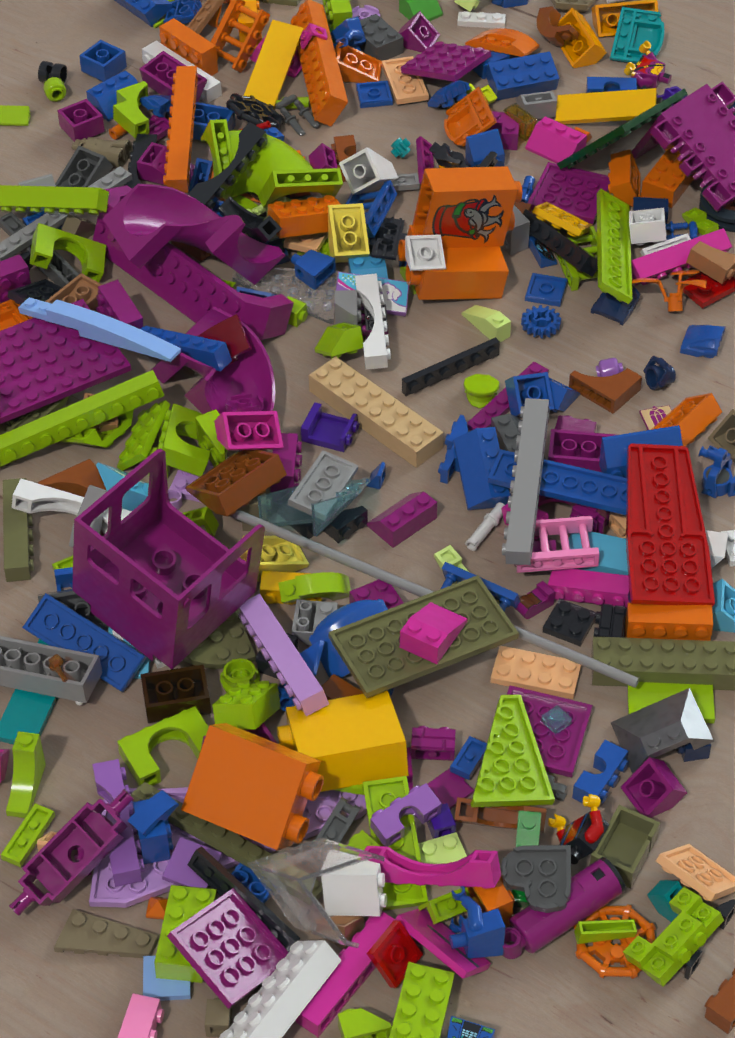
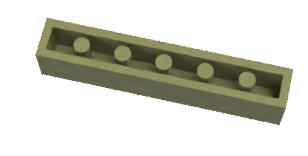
M26 478L3 480L4 572L7 582L31 580V572L34 571V561L30 559V556H34L33 544H30V541H34L33 530L30 529V526H33L32 514L29 515V513L12 508L13 493L20 479L27 480Z

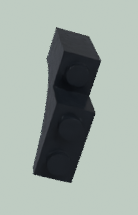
M228 197L216 209L223 217L239 215L246 224L242 233H246L249 237L261 243L269 241L282 229L270 215L266 217L255 215L243 208L231 197Z
M291 491L276 500V514L299 534L308 539L318 535L323 530L337 543H340L357 530L365 527L368 523V510L363 506L344 510L331 509L323 521L289 506L288 499L293 494Z

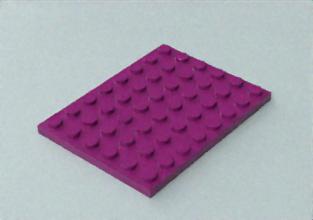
M83 299L71 303L90 310ZM32 318L0 331V424L132 371L131 365L118 347L81 337L76 329L45 320Z

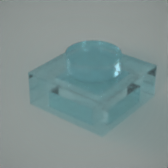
M557 705L543 714L541 721L554 734H557L572 723V718Z

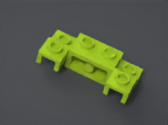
M683 887L669 902L672 911L677 913L678 916L651 944L638 935L623 951L627 961L640 968L662 987L690 960L691 956L699 947L705 944L710 935L724 921L721 912L704 903L701 896L686 887Z

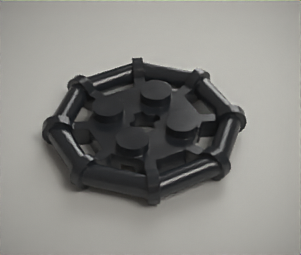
M234 93L226 102L227 108L232 110L239 120L251 122L254 125L269 121L271 127H276L278 130L281 124L284 123V117L273 109V105L259 101L252 95L242 96Z

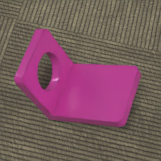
M309 23L307 28L301 33V49H305L313 35L327 40L326 29Z

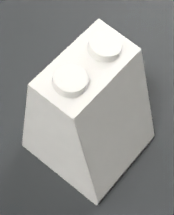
M368 147L339 162L352 195L375 192L382 187L385 181L391 180L393 182L399 179L393 164Z
M330 852L321 874L325 914L328 916H381L383 907L387 906V894L383 893L385 874L381 873L380 864L338 852Z

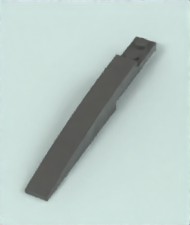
M12 212L0 218V227L9 236L26 226ZM32 244L23 249L21 252L25 253L29 251L31 253ZM55 250L47 269L36 266L51 281L62 288L79 275Z

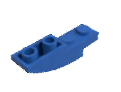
M460 415L458 420L453 422L451 434H447L445 438V445H447L445 461L440 463L438 469L440 482L448 484L453 472H459L453 440L468 432L464 415Z

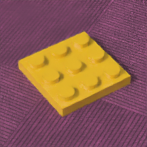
M549 202L535 206L532 212L536 214L537 219L541 221L547 220L552 223L553 227L557 229L563 228L567 230V234L573 237L588 233L589 227L593 226Z

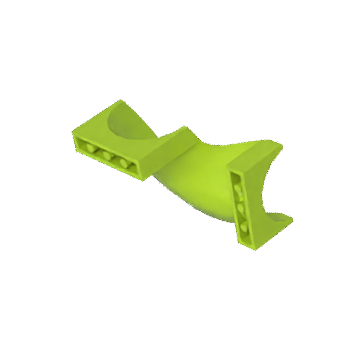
M227 119L210 120L201 137V142L207 141L210 147L214 177L222 173L230 165L238 150L239 133L242 130L228 131ZM266 134V146L247 165L244 173L236 178L234 185L226 190L223 198L227 199L228 197L232 198L243 193L254 192L258 195L263 208H267L268 204L274 200L298 192L321 193L322 197L326 195L335 197L343 185L340 168L313 169L294 148Z

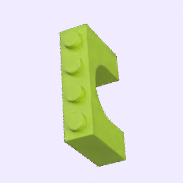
M38 223L32 238L29 264L47 269L53 257V251L65 250L80 260L82 274L98 283L100 282L104 274L105 244Z
M173 403L171 410L167 409L157 449H162L166 452V465L201 477L208 464L210 451L183 441L179 436H187L197 440L195 417L202 415V413Z
M194 706L118 740L119 754L138 786L144 782L154 786L161 782L160 769L151 756L155 746L167 740H179L186 743L198 759L203 736H206L209 727Z

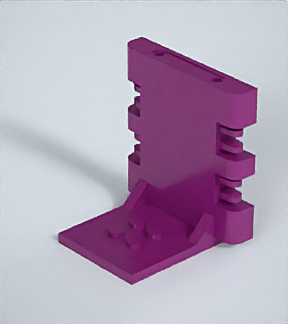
M723 81L712 89L708 84H705L660 114L632 150L634 159H638L657 145H660L664 150L674 145L670 151L673 154L679 151L681 154L677 158L679 162L683 161L679 166L681 171L687 177L696 172L693 176L695 180L700 177L702 178L701 188L708 186L702 192L703 197L716 212L720 211L735 200V116L733 115L735 107L728 109L735 102V95Z

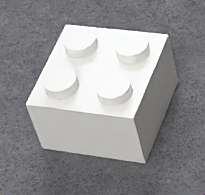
M664 208L629 211L631 244L643 245L648 242L660 243L667 241Z

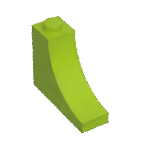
M18 731L12 748L13 779L6 814L7 816L26 818L32 809L46 763L40 734Z

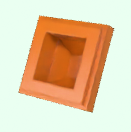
M151 897L148 902L146 918L164 920L168 898Z

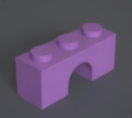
M427 783L422 786H415L405 797H398L392 801L388 808L376 811L370 820V828L381 843L388 847L404 837L405 827L400 821L403 816L414 815L424 824L441 813L442 803Z

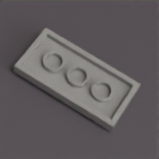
M323 450L288 499V505L324 521L356 474L358 465Z

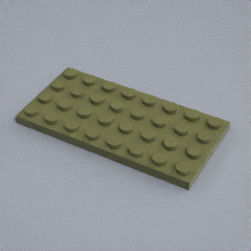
M478 575L328 632V638L366 698L501 646L519 637V632ZM430 602L468 619V622L438 664L399 648L400 631L412 615Z

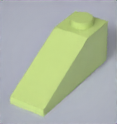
M474 305L462 312V316L490 340L496 337L502 342L510 337L511 321L500 311Z

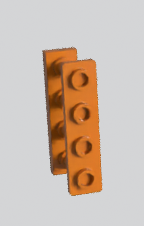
M231 0L211 43L216 45L217 60L220 56L233 63L232 68L242 73L250 55L254 51L257 41L261 37L265 25L269 21L270 14L260 9L259 13H256L244 7L246 2L243 0ZM240 13L255 19L251 28L237 22ZM234 27L248 34L244 43L230 36ZM226 42L240 48L237 57L222 51Z

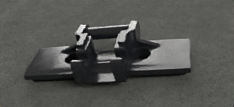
M385 216L375 237L369 238L371 257L396 260L399 241L405 240V236H407V234L402 233L405 220H402V218L394 219V217L386 218Z

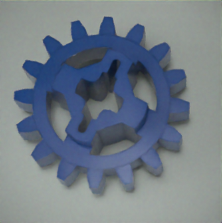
M539 305V308L532 306V310L527 308L526 313L522 314L521 325L523 330H527L528 335L533 333V337L540 335V338H543L544 335L550 337V333L555 335L556 330H560V313H555L554 308L549 310V306L542 308V305Z

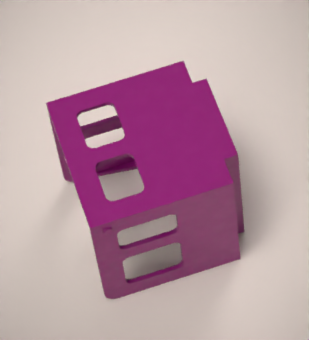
M157 449L74 519L72 591L91 605L92 614L151 661L158 658L170 669H174L256 592L265 527L258 524L229 550L172 506L168 497L166 452L162 449ZM149 473L147 498L121 520L122 498L124 494ZM109 508L108 530L102 537L90 525L94 519ZM248 550L247 561H244L240 556Z

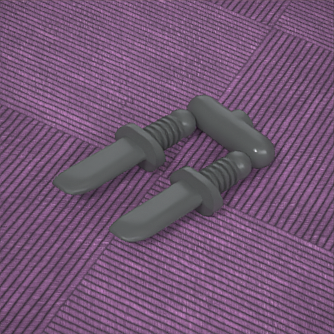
M295 94L284 97L276 104V108L280 109V112L286 119L284 122L290 124L299 135L303 136L306 133L297 123L296 116H291L286 108H284L293 102L300 111L298 113L299 116H304L314 128L319 127L318 122L314 120V117L309 112L310 108H305L300 100H297Z

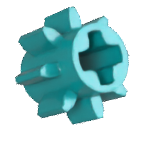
M399 137L390 145L393 148L391 153L395 157L399 155L403 158L411 151L409 148L411 143L406 138L402 140Z

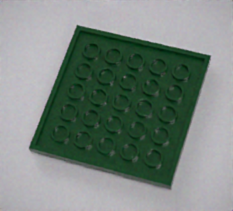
M685 88L557 163L560 170L566 166L569 169L577 164L576 160L579 163L588 158L586 154L589 157L598 152L597 148L599 150L604 149L609 144L616 142L658 117L662 112L672 107V104L675 105L684 96L688 95Z

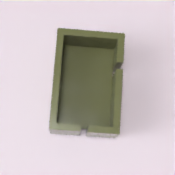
M618 805L596 850L591 854L590 864L601 857L607 858L618 870L625 886L631 888L648 857V853L658 838L660 822Z

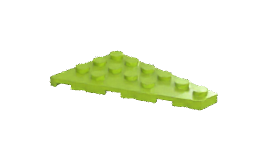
M501 695L475 785L471 807L553 805L555 797L521 695Z

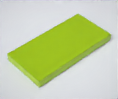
M638 682L636 688L627 685L628 714L690 688L705 722L714 724L713 685Z

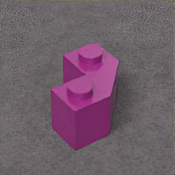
M493 111L492 113L497 119V123L486 131L498 129L503 149L517 150L519 123L504 112Z

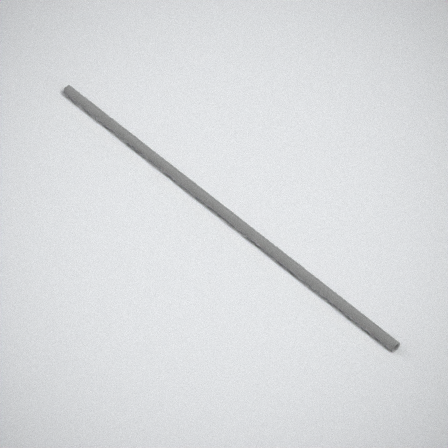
M239 509L230 516L253 527L261 524L265 527V532L419 597L434 592ZM514 626L519 632L518 639L634 688L638 685V677Z

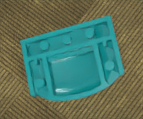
M622 7L610 60L638 63L640 58L646 55L639 51L640 45L646 40L651 43L649 51H652L656 57L662 47L665 31L664 22L660 19V12Z

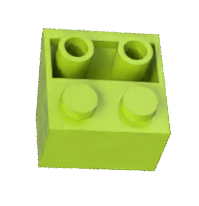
M345 322L328 326L316 345L315 352L322 354V356H331L332 359L335 356L337 358L342 357L344 353H357L358 349L363 348L361 326Z

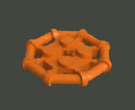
M632 905L604 906L583 920H629L630 918L634 919L635 923L641 927L637 930L635 937L619 939L621 945L617 943L612 945V940L593 942V946L586 947V943L577 944L576 942V957L587 963L601 978H636L641 969L627 961L623 951L638 935L642 938L646 936V940L651 944L655 940V924L642 917L632 908ZM606 915H623V916H622V919H620V918H618V917H612V918H610V919H607V916H606ZM595 954L598 958H600L603 961V965L598 960H596L592 955ZM614 963H620V965H624V967L609 966L614 965Z

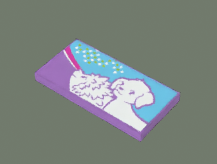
M338 272L336 291L356 290L355 276L359 274ZM377 277L378 281L382 283V292H379V294H383L387 314L406 316L409 292L407 282ZM361 304V309L357 310H364V306Z

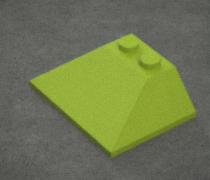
M134 409L118 416V428L103 432H97L96 429L89 428L59 442L107 448L113 444L117 437L125 434L126 430L131 426Z

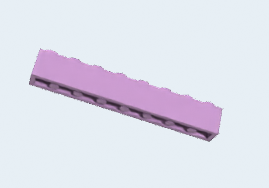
M258 594L248 599L239 607L241 613L238 616L243 625L247 624L245 627L251 637L255 636L253 640L258 649L262 647L260 650L265 660L270 659L268 663L274 673L278 672L276 676L281 685L286 684L284 688L289 698L294 697L292 701L296 709H302L305 716H308L329 705L323 688L262 596Z

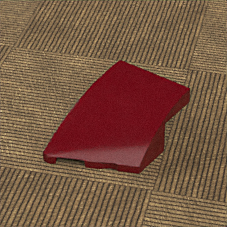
M237 314L198 335V337L226 342L232 358L229 364L238 361V355L252 350Z

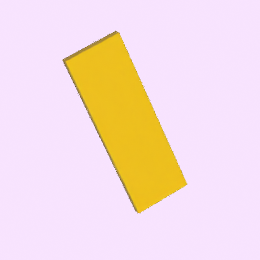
M272 19L243 96L252 95L255 99L271 104L273 109L275 108L276 100H278L301 39L302 27Z
M657 89L558 95L555 121L561 124L631 120L656 105Z

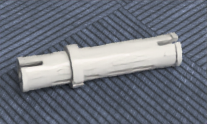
M498 502L493 510L484 516L483 522L465 542V545H468V549L475 551L492 528L499 524V520L503 516L501 508L505 506L503 503Z

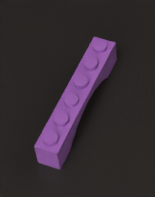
M119 759L92 764L98 795L109 804L123 789L130 794L128 785L123 784V780H127L125 767H120ZM129 803L120 812V818L128 827L121 833L124 838L109 855L115 887L142 882L141 872H145L143 858L138 859L137 856L138 853H141L139 839L134 840V835L138 834L137 829L127 821L134 814L132 803Z

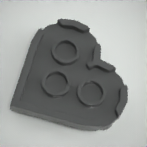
M532 845L513 848L512 852L503 857L501 863V872L506 886L511 890L525 892L526 900L534 911L550 913L564 910L571 895V845Z

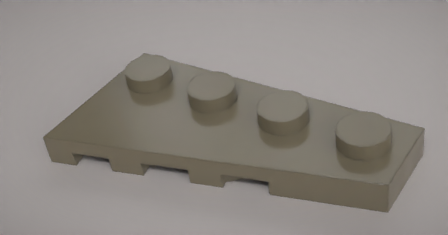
M73 909L54 946V951L63 953V950L74 951L75 954L92 952L107 956V954H119L120 957L143 958V956H151L157 944L158 935Z

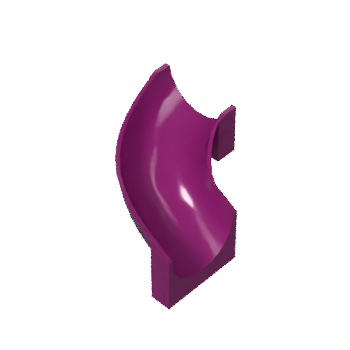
M137 184L102 218L128 260L140 269L169 241H175L217 256L255 285L285 256L279 247L261 243L242 233L246 224L239 215L220 217L197 199L167 186Z
M213 307L185 334L198 336L232 315ZM242 321L243 329L252 350L238 355V361L227 365L222 371H216L214 367L197 361L182 352L171 362L161 359L151 369L163 384L183 366L203 376L184 395L202 414L215 409L219 414L227 412L225 400L230 401L231 396L237 394H252V398H257V395H259L264 400V409L262 411H273L275 379L270 358L257 335Z

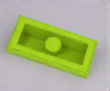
M0 105V126L29 125L31 116L29 106Z

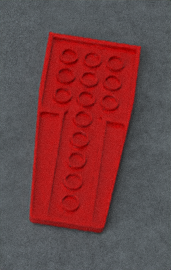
M633 443L628 446L626 554L631 604L712 605V607L715 604L709 546L689 450L686 446Z

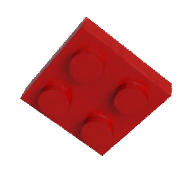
M394 920L366 953L391 988H397L405 978L408 962L417 963L423 955L401 921Z

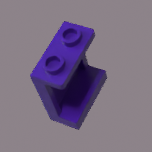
M314 402L301 426V441L345 452L347 446H350L352 443L354 432L357 433L360 423L357 421V414L353 413L350 419L322 412V404Z

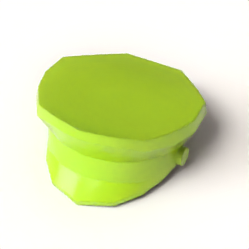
M475 374L465 378L463 386L469 403L474 407L484 408L497 395L499 381L490 375Z
M238 658L229 661L224 666L223 672L220 674V682L226 692L235 687L240 681H250V683L260 681V672L251 661Z

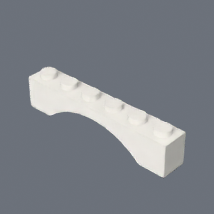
M377 274L355 276L357 298H360L361 304L370 312L374 319L373 329L363 343L366 370L387 368V360L391 359L390 348L386 349V346H389L388 334H384V332H387V322L383 321V318H386L385 307L381 308V305H384L383 294H379V292H382V283L378 281Z
M20 479L13 493L12 508L30 514L43 511H59L77 515L84 497ZM109 508L104 511L101 526L104 534L108 530ZM122 509L121 520L132 511Z

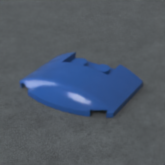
M383 599L360 600L347 604L323 619L316 627L313 635H310L309 641L311 645L320 640L324 641L320 661L329 678L335 674L342 679L351 673L328 638V632L388 610Z

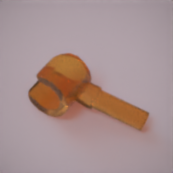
M55 654L49 659V668L52 671H56L62 681L66 682L68 678L60 667L63 665V660L58 654Z

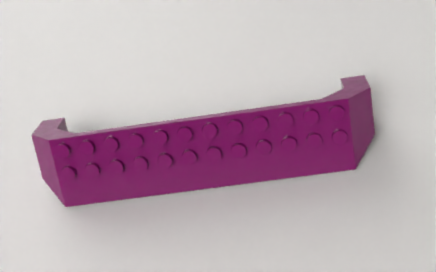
M126 185L104 189L109 192L107 212L99 213L97 216L93 241L106 245V258L195 323L209 310L216 307L232 316L237 314L240 321L246 324L260 341L285 334L294 302L282 294L262 298L237 292L169 242L141 269L130 262L102 218L132 188Z

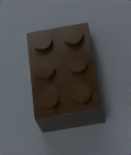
M204 664L140 674L148 723L162 721L194 706L201 715L211 713Z

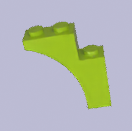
M145 81L117 90V104L113 105V119L135 139L137 134H149V119L139 109L141 105L139 102L140 98L148 96V84Z

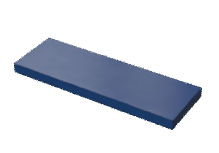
M45 593L22 627L49 646L99 655L102 668L100 678L124 693L146 660L144 655L47 593Z

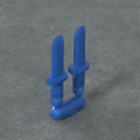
M670 221V223L666 224V230L671 232V235H666L667 240L681 236V234L674 235L675 229L681 230L688 227L689 237L691 239L697 238L696 222L673 224V221Z

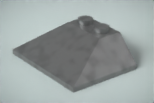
M690 688L611 722L621 748L628 750L627 760L629 761L632 774L649 757L655 758L687 743H691L693 749L696 750L714 742Z

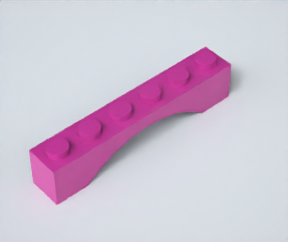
M366 846L359 857L379 863L381 873L385 874V883L397 885L405 883L419 886L426 884L438 885L440 887L448 885L488 889L495 888L501 877L497 851L475 850L467 857L447 864L421 863L409 859L387 846Z

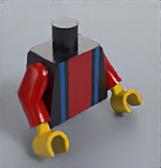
M589 794V797H583V805L590 807L591 811L566 825L565 829L566 819L564 817L554 814L555 819H548V825L556 828L558 831L556 834L560 845H571V864H577L579 860L593 853L609 826V823L602 818L600 810L597 809L601 801L597 795Z

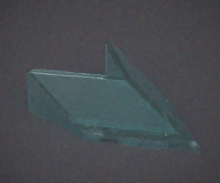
M370 477L361 480H351L344 490L336 492V497L311 504L312 516L288 505V499L297 486L258 496L259 518L277 526L313 523V535L317 537L362 492L371 481Z

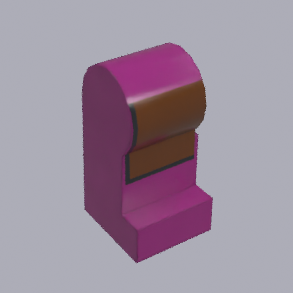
M544 581L536 584L534 590L519 598L520 603L515 609L524 618L530 619L554 605L555 591Z

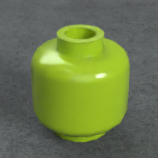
M52 77L45 81L43 89L50 101L58 102L66 96V87L61 79Z

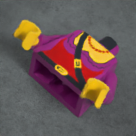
M647 40L639 47V51L646 55H643L636 65L629 62L624 69V73L631 75V78H636L637 86L640 88L644 85L649 89L651 87L657 88L661 82L669 84L672 75L665 73V63L660 62L653 52L649 51L651 43Z

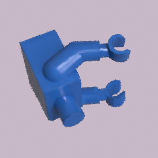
M358 16L344 20L330 33L336 42L333 44L334 48L340 41L344 45L339 48L348 45L361 51L360 46L366 42Z
M460 886L461 893L459 894L452 890L453 899L461 901L462 906L467 910L468 918L464 919L460 915L458 920L459 926L454 924L452 917L449 927L450 930L457 934L449 935L451 948L463 947L466 956L470 959L503 955L505 924L499 909L482 913L480 905L470 896L466 895L464 886Z

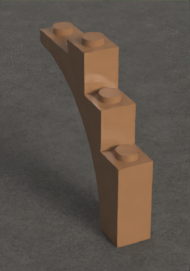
M701 241L691 248L686 263L721 284L727 279L735 278V254L713 248Z

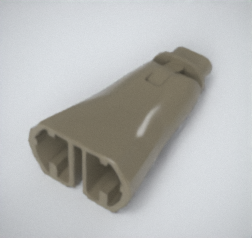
M88 137L82 140L76 139L72 144V150L82 146L105 156L117 168L124 166L132 151V143L129 140H103Z

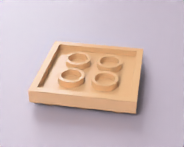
M690 844L660 853L656 860L665 872L674 874L683 885L692 887L704 900L712 902L735 892V876Z

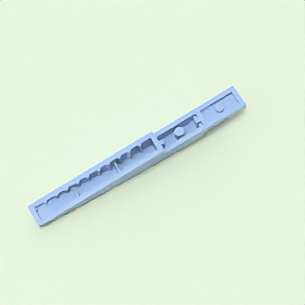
M29 297L18 307L20 314L76 329L81 337L171 362L181 352V348L148 332L101 313L61 300H55L51 304Z

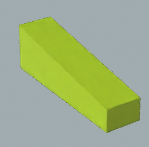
M634 919L578 921L574 933L577 944L635 937L637 929Z

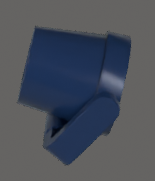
M656 356L651 357L643 370L646 383L652 390L674 383L676 379L674 368L663 358Z

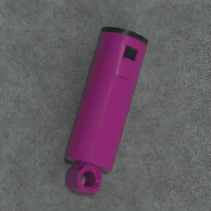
M601 857L571 877L570 900L567 902L564 910L545 913L534 911L530 906H527L509 919L510 927L505 928L504 952L502 956L507 959L518 958L522 954L523 948L529 953L537 952L577 925L578 921H583L626 891V887L618 870L607 858ZM508 942H515V943L512 944V945H507V944H506V943H508Z

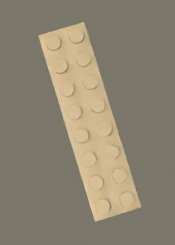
M336 356L309 375V391L348 419L351 418L353 413L357 414V421L360 423L359 427L414 467H419L443 449V431Z

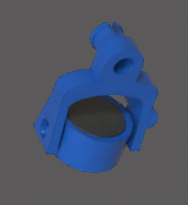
M710 445L707 450L702 446L699 457H706L713 460L714 463L703 472L701 483L703 490L701 493L713 498L726 495L729 481L733 477L731 472V454L723 448L717 449Z

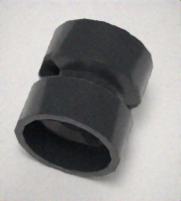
M48 61L40 63L38 69V79L40 82L45 83L49 78L57 77L65 84L67 78L66 65L54 64Z

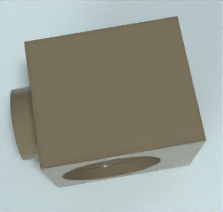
M219 998L207 999L205 1015L206 1036L220 1037L231 1026L232 1007L228 1009Z

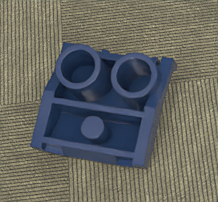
M632 285L633 299L627 304L623 301H618L609 293L602 292L593 304L591 313H596L616 321L623 326L631 316L636 304L640 300L641 294Z

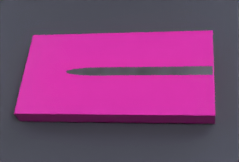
M419 909L399 914L395 919L401 921L407 932L462 979L488 970L491 963L486 958L470 959L466 956L463 947L452 949L449 935L455 933L442 922L433 924L430 914L426 909L421 911Z

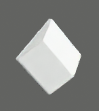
M441 234L405 236V258L410 271L446 269Z

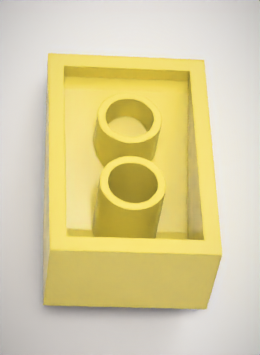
M363 203L328 205L330 256L335 258V263L348 262V258L368 257L370 255Z
M264 536L257 582H261L262 571L295 572L307 568L309 562L300 546L277 536ZM248 550L240 556L241 559L247 561Z

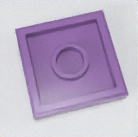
M180 837L162 875V879L178 886L208 889L209 885L187 864L195 850L201 846L218 862L222 857V853Z

